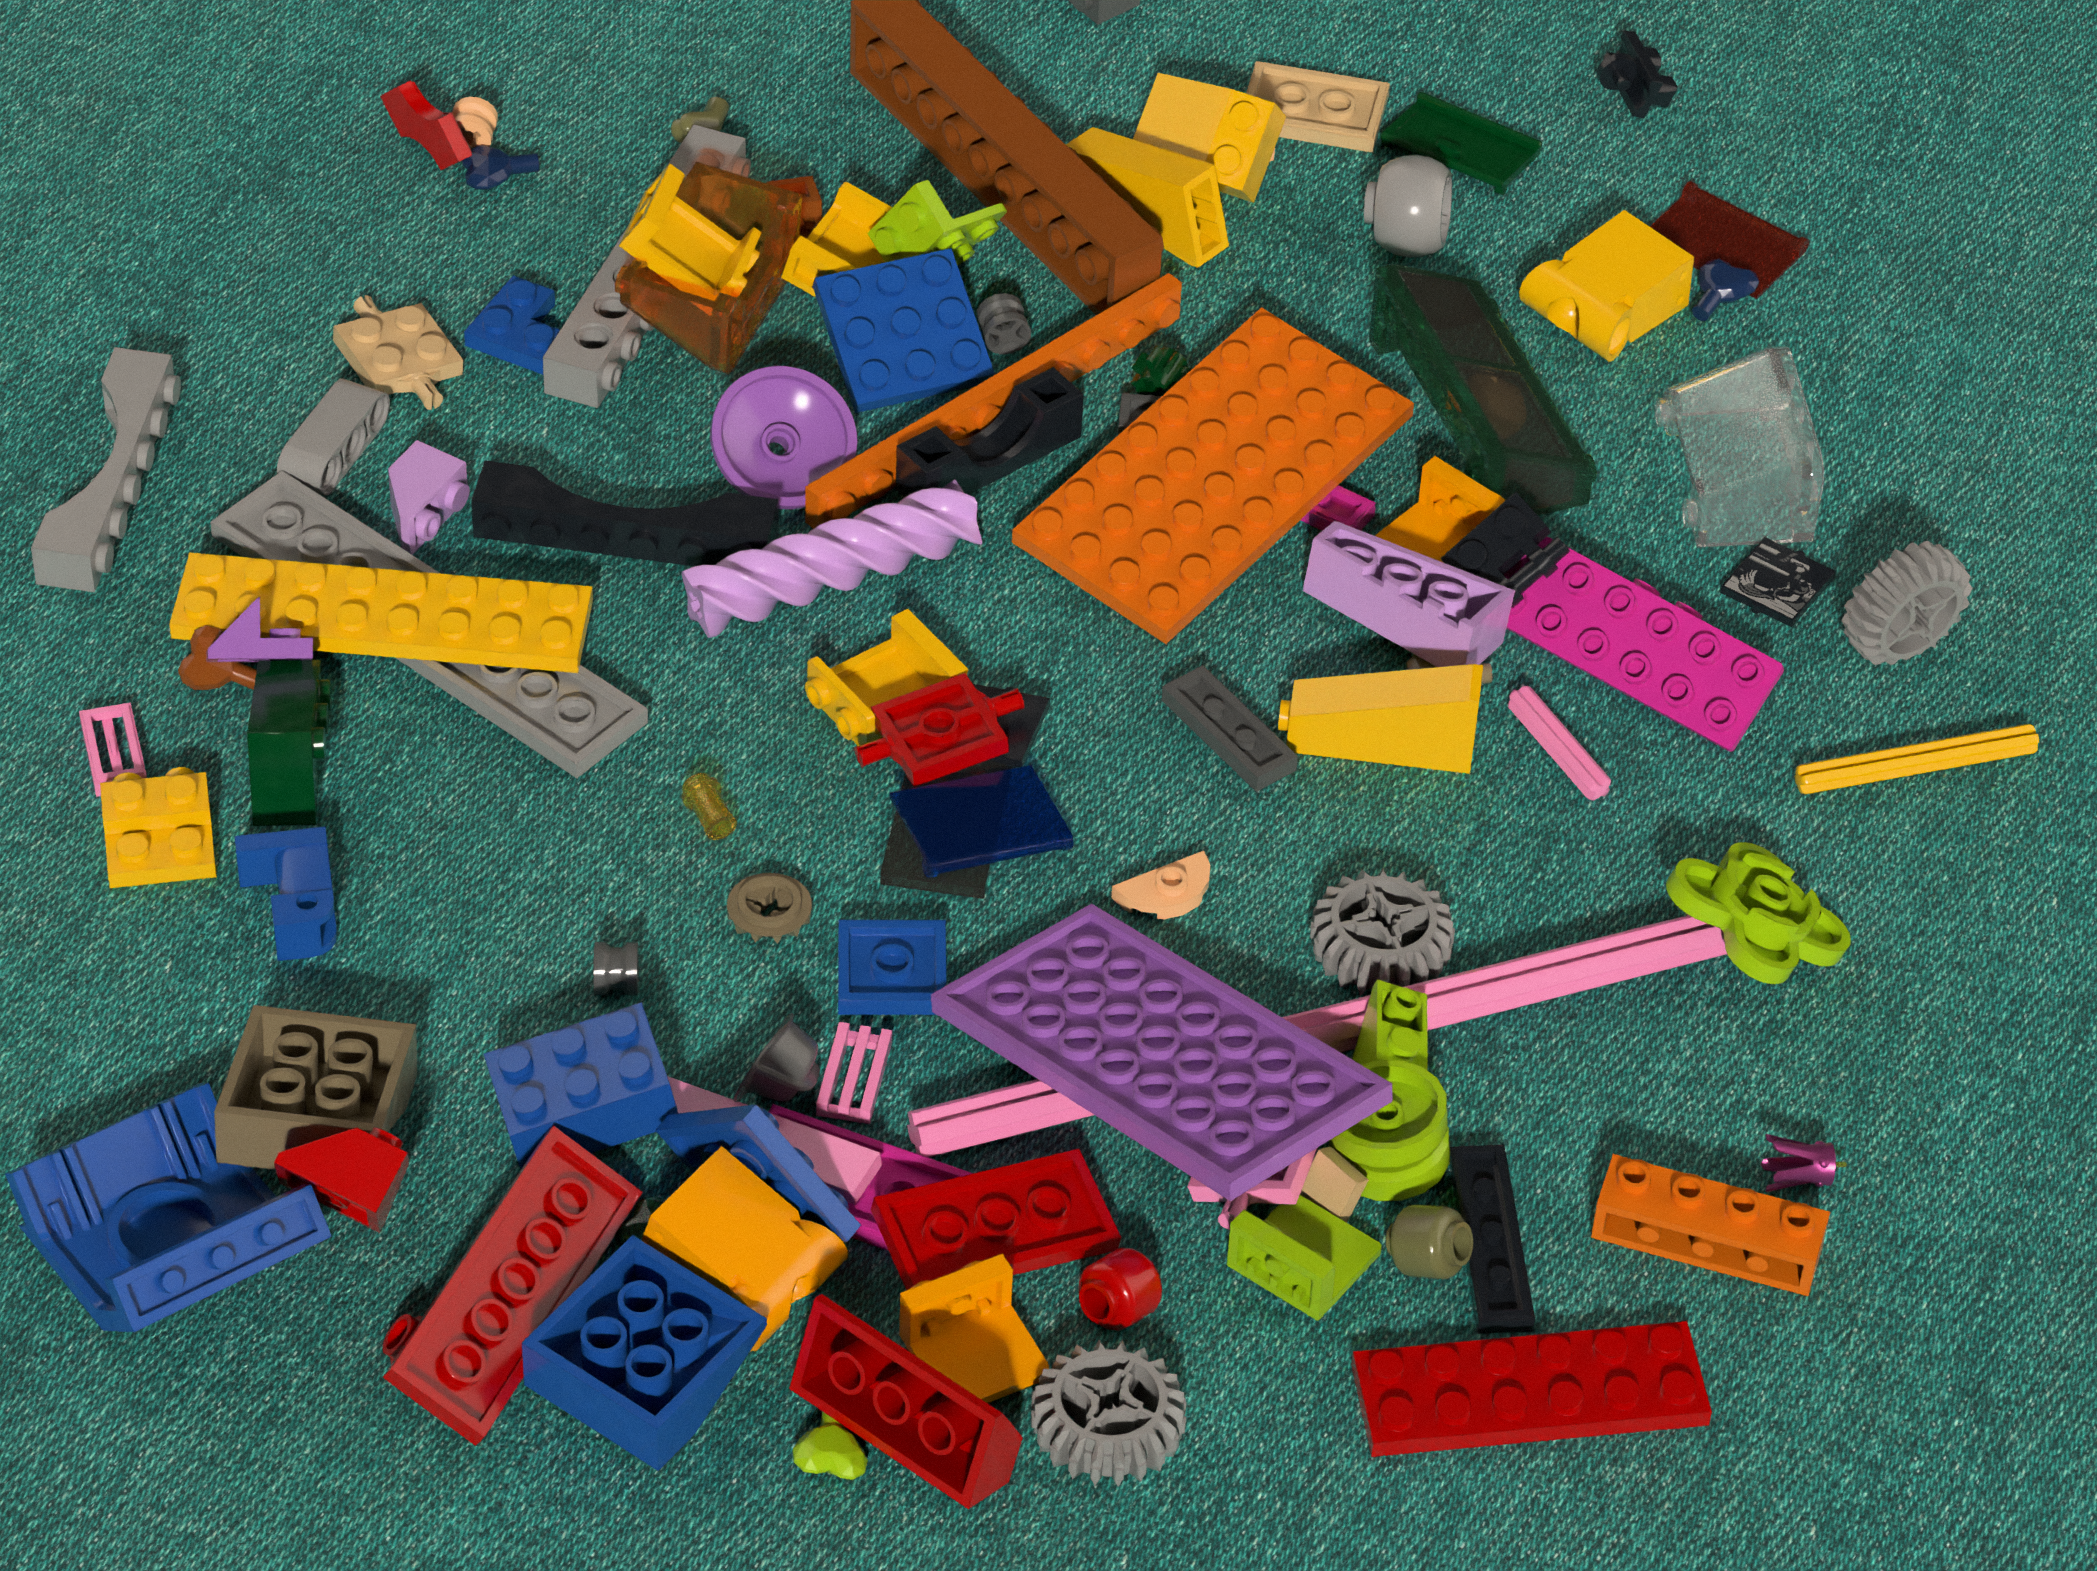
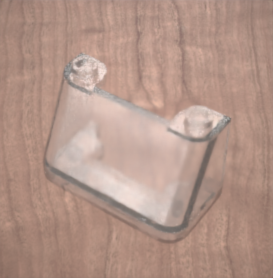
M1788 346L1766 347L1667 387L1664 390L1663 398L1656 399L1655 418L1657 426L1664 427L1668 436H1679L1692 482L1691 496L1683 500L1682 517L1685 528H1692L1697 548L1759 544L1764 537L1776 543L1812 542L1823 491L1824 464L1790 348Z

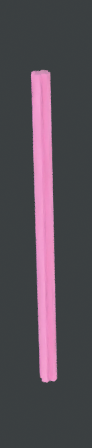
M1686 915L1404 987L1427 994V1025L1429 1031L1727 955L1725 949L1724 933L1720 928ZM1370 995L1282 1018L1340 1053L1354 1050ZM1039 1079L908 1111L910 1124L907 1125L910 1141L915 1145L916 1154L929 1158L1094 1116V1114Z

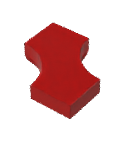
M410 80L380 95L401 138L410 137L419 142L430 153L440 170L472 156V151L452 112H442L431 105L422 95L414 81Z

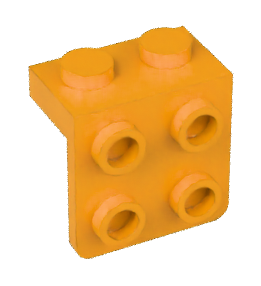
M1434 456L1422 466L1419 501L1375 536L1443 562L1440 559L1506 500L1499 494L1468 477L1459 469Z
M1003 1254L984 1261L971 1262L961 1270L932 1281L919 1282L909 1290L900 1293L899 1336L909 1352L986 1403L1039 1383L1043 1369H1049L1047 1360L1011 1305L1013 1269Z

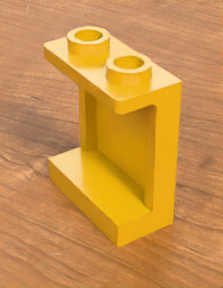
M669 164L644 192L619 247L713 313L725 299L730 303L735 301L746 286L748 279L744 275L751 269L759 257L760 252L755 247L762 232L753 227L742 240H736L675 196L685 174L672 164Z
M844 182L837 192L832 207L807 238L800 235L791 247L781 278L816 297L812 287L815 277L885 263L867 233L892 207L854 185Z
M906 609L891 617V639L832 668H829L818 656L807 661L805 691L811 704L817 709H822L836 723L841 735L847 740L852 739L857 746L882 738L875 726V715L871 711L872 706L966 673L968 676V668L909 609Z

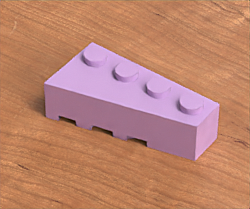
M1337 521L1332 522L1313 538L1302 590L1436 667L1467 664L1480 665L1504 641L1515 590Z

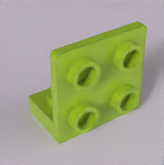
M1299 1195L1296 1204H1279L1264 1221L1243 1209L1230 1223L1227 1266L1319 1321L1380 1256L1382 1245L1380 1242Z

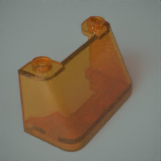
M696 161L687 177L683 178L675 196L736 240H742L753 227L762 232L755 247L760 252L759 257L751 269L744 275L748 279L746 286L738 297L720 292L716 300L712 301L679 290L648 268L646 261L636 258L629 266L623 265L615 282V292L620 294V302L623 306L708 368L730 374L788 282L782 279L781 276L791 247L800 237L802 194Z

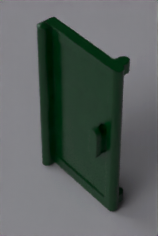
M1422 91L1417 94V101L1381 134L1382 145L1391 148L1394 144L1415 154L1431 157L1446 167L1494 186V192L1500 195H1504L1507 185L1540 155L1542 141Z

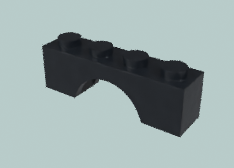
M1052 367L1014 386L1009 401L1002 412L981 432L966 439L951 440L935 426L897 445L896 490L904 497H907L922 489L943 488L955 479L963 492L969 495L1081 437L1083 393Z

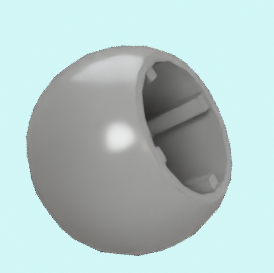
M1405 155L1382 165L1378 182H1368L1364 200V222L1374 224L1375 241L1383 249L1398 256L1412 258L1433 254L1445 246L1452 206L1451 171L1441 162L1421 155Z

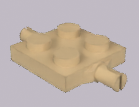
M365 295L364 299L362 296L354 302L353 307L361 318L334 325L333 341L365 386L385 392L388 395L404 392L416 393L423 402L424 407L428 410H432V405L435 409L439 407L443 402V396L434 385L441 380L463 375L462 357L422 303L388 312H381L370 296Z

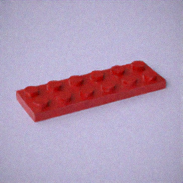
M553 1125L543 1136L382 1378L476 1446L486 1436L524 1377L522 1342L586 1281L643 1192Z
M1687 1321L1353 1351L1351 1367L1371 1457L1709 1426L1712 1414Z

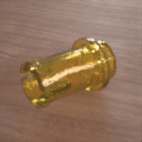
M698 773L689 777L682 786V802L685 807L694 811L710 840L723 839L734 831L737 826V820L730 813L720 795L722 788L719 781L706 773Z

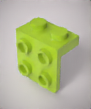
M925 180L914 184L867 234L885 262L952 248L957 265H960L974 255L975 251L972 247L976 243L989 238L998 231L999 226L997 222L1007 213V210L1003 203H998L953 219L930 181Z

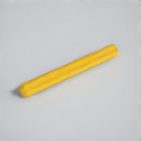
M2023 724L1804 763L1796 767L1795 783L1799 792L1806 795L2030 755L2038 750L2039 736L2033 725Z

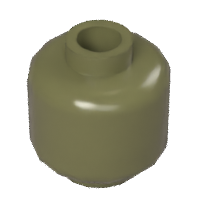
M1411 1205L1404 1208L1395 1218L1394 1223L1388 1228L1386 1248L1389 1255L1392 1256L1395 1266L1402 1274L1412 1278L1444 1280L1455 1276L1462 1266L1466 1265L1470 1260L1473 1250V1234L1470 1226L1455 1209L1447 1206Z

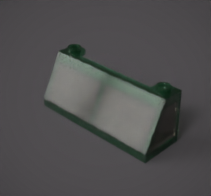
M1397 264L1376 268L1369 341L1377 355L1401 351L1466 460L1464 474L1499 494L1505 500L1517 492L1538 516L1589 504L1592 483L1597 478L1595 462L1592 456L1588 453L1585 454L1500 317L1496 301L1487 296L1479 281Z

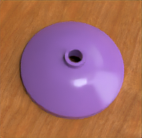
M769 366L743 375L724 392L712 416L710 442L718 468L726 480L743 495L778 499L779 509H800L805 507V486L856 456L857 431L848 405L841 395L825 380L799 368ZM779 443L783 446L785 453L782 455L773 453L769 444Z

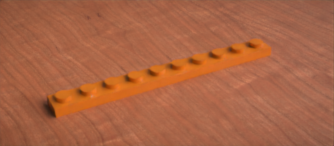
M1167 273L805 486V522L814 529L830 520L847 518L852 512L874 499L881 498L889 490L896 487L897 445L935 426L951 440L969 438L981 432L999 416L1009 401L1014 386L1052 367L1069 382H1073L1091 370L1100 368L1105 362L1123 351L1135 347L1140 341L1160 329L1169 327L1180 318L1182 282L1170 273Z

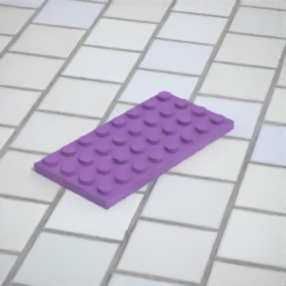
M1092 903L931 994L933 1013L1229 1201L1242 1195L1393 1101L1391 1082Z

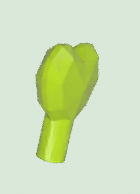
M823 1411L821 1426L807 1431L799 1438L792 1450L793 1462L803 1472L813 1474L830 1473L847 1480H854L863 1475L868 1462L865 1452L856 1438L845 1430L842 1424Z

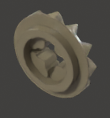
M760 873L749 876L733 887L727 899V918L734 922L737 934L748 932L755 943L763 936L772 937L777 944L785 934L798 937L801 926L810 923L812 910L810 893L798 880L784 874ZM776 899L778 910H773L770 916H762L761 910H766Z

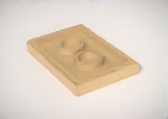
M1256 61L1246 94L1275 103L1287 116L1279 135L1281 138L1373 153L1389 97L1390 83Z

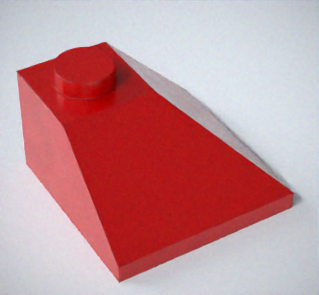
M356 1127L278 1153L274 1165L279 1184L290 1189L302 1184H311L318 1203L380 1233L408 1168L409 1158L408 1152L401 1149L403 1141L391 1133L373 1127L369 1134Z

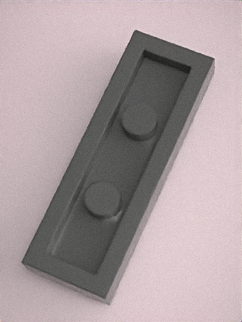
M1203 665L1162 686L1161 700L1256 792L1297 771L1298 756Z

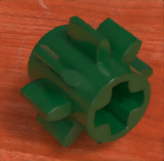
M1155 346L1150 355L1144 352L1140 354L1132 366L1136 375L1130 383L1132 386H1135L1137 394L1163 396L1192 368L1188 367L1186 359L1178 351L1172 348Z

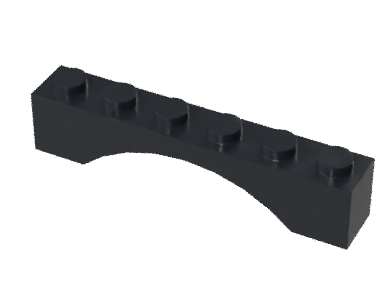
M486 460L484 461L471 500L473 537L687 566L716 565L727 556L738 551L749 549L762 550L766 545L778 539L779 536L778 499L727 493L708 501L680 507L654 509L621 507L597 502L574 494L550 481L534 467Z

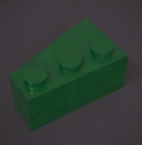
M321 660L258 661L247 730L253 826L316 825L320 759H325L326 755L325 734H328L329 710L332 708L331 679H322Z

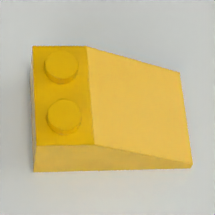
M1157 73L1133 139L1214 164L1219 192L1254 203L1287 116L1275 103L1234 89Z

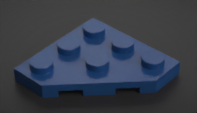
M756 1104L670 1114L655 1130L692 1172H695L722 1146L799 1211L801 1220L813 1221L833 1231L843 1242L849 1241L861 1226L848 1211L849 1205L846 1199L836 1190L827 1187L814 1172L812 1160L803 1151L793 1147L778 1130L779 1124L775 1117Z

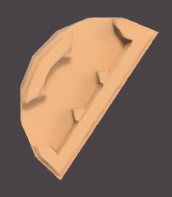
M1201 851L1112 886L1111 898L1125 911L1130 913L1133 912L1134 908L1145 913H1156L1157 919L1163 920L1183 916L1201 904L1202 896L1209 887V860L1205 852Z

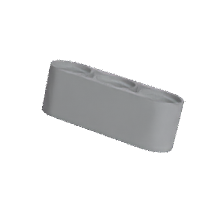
M343 378L337 380L282 449L278 459L277 474L283 470L316 493L323 496L329 495L385 424L390 408L389 395Z

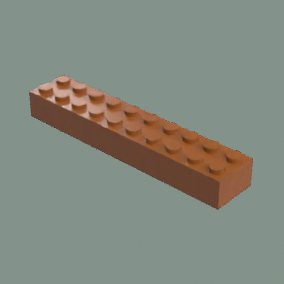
M918 0L851 1L850 73L986 207L1003 203L1007 213L1000 221L1095 315L1161 278V256L1164 243L1159 231L1138 215L1127 200L1122 199L1113 191L1100 174L1095 173L1088 167L1073 148L1063 143L1052 132L1046 122L1038 119L1026 107L1020 97L1013 95L999 81L996 74L988 71L973 56L970 49L962 46L947 31L944 24L936 21L922 7Z

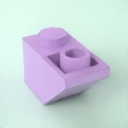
M416 440L388 468L390 503L401 548L413 555L425 541H430L435 537L439 527L454 512L460 511L465 506L470 492L467 485L466 462Z

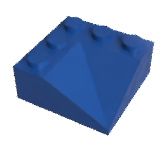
M632 1235L522 1342L524 1385L659 1471L697 1432L766 1328L767 1318Z

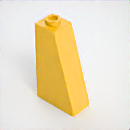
M1091 127L1066 144L1077 152L1079 158L1095 173L1100 174L1113 191L1122 199L1127 200L1138 215L1159 231L1163 238L1164 249L1176 257L1198 268L1229 247L1214 164L1095 127Z
M1467 664L1294 680L1291 701L1281 699L1278 730L1288 731L1286 745L1297 754L1470 774L1483 665Z

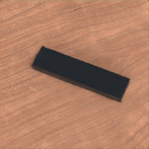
M1505 1145L1450 1147L1449 1167L1456 1209L1470 1226L1473 1234V1250L1470 1260L1466 1264L1477 1334L1533 1332L1535 1315Z

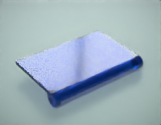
M1032 765L891 792L889 794L892 803L923 856L922 869L928 879L937 877L941 873L1058 849L1065 851L1073 848L1072 833Z

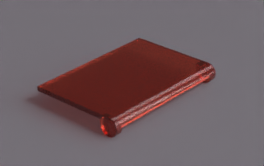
M1692 181L1687 182L1683 188L1681 198L1649 226L1693 255V267L1698 270L1708 261L1721 259L1728 262L1732 267L1755 272L1759 284L1756 290L1749 295L1755 299H1758L1804 255L1810 242L1809 239L1803 236L1798 238L1698 188V185Z

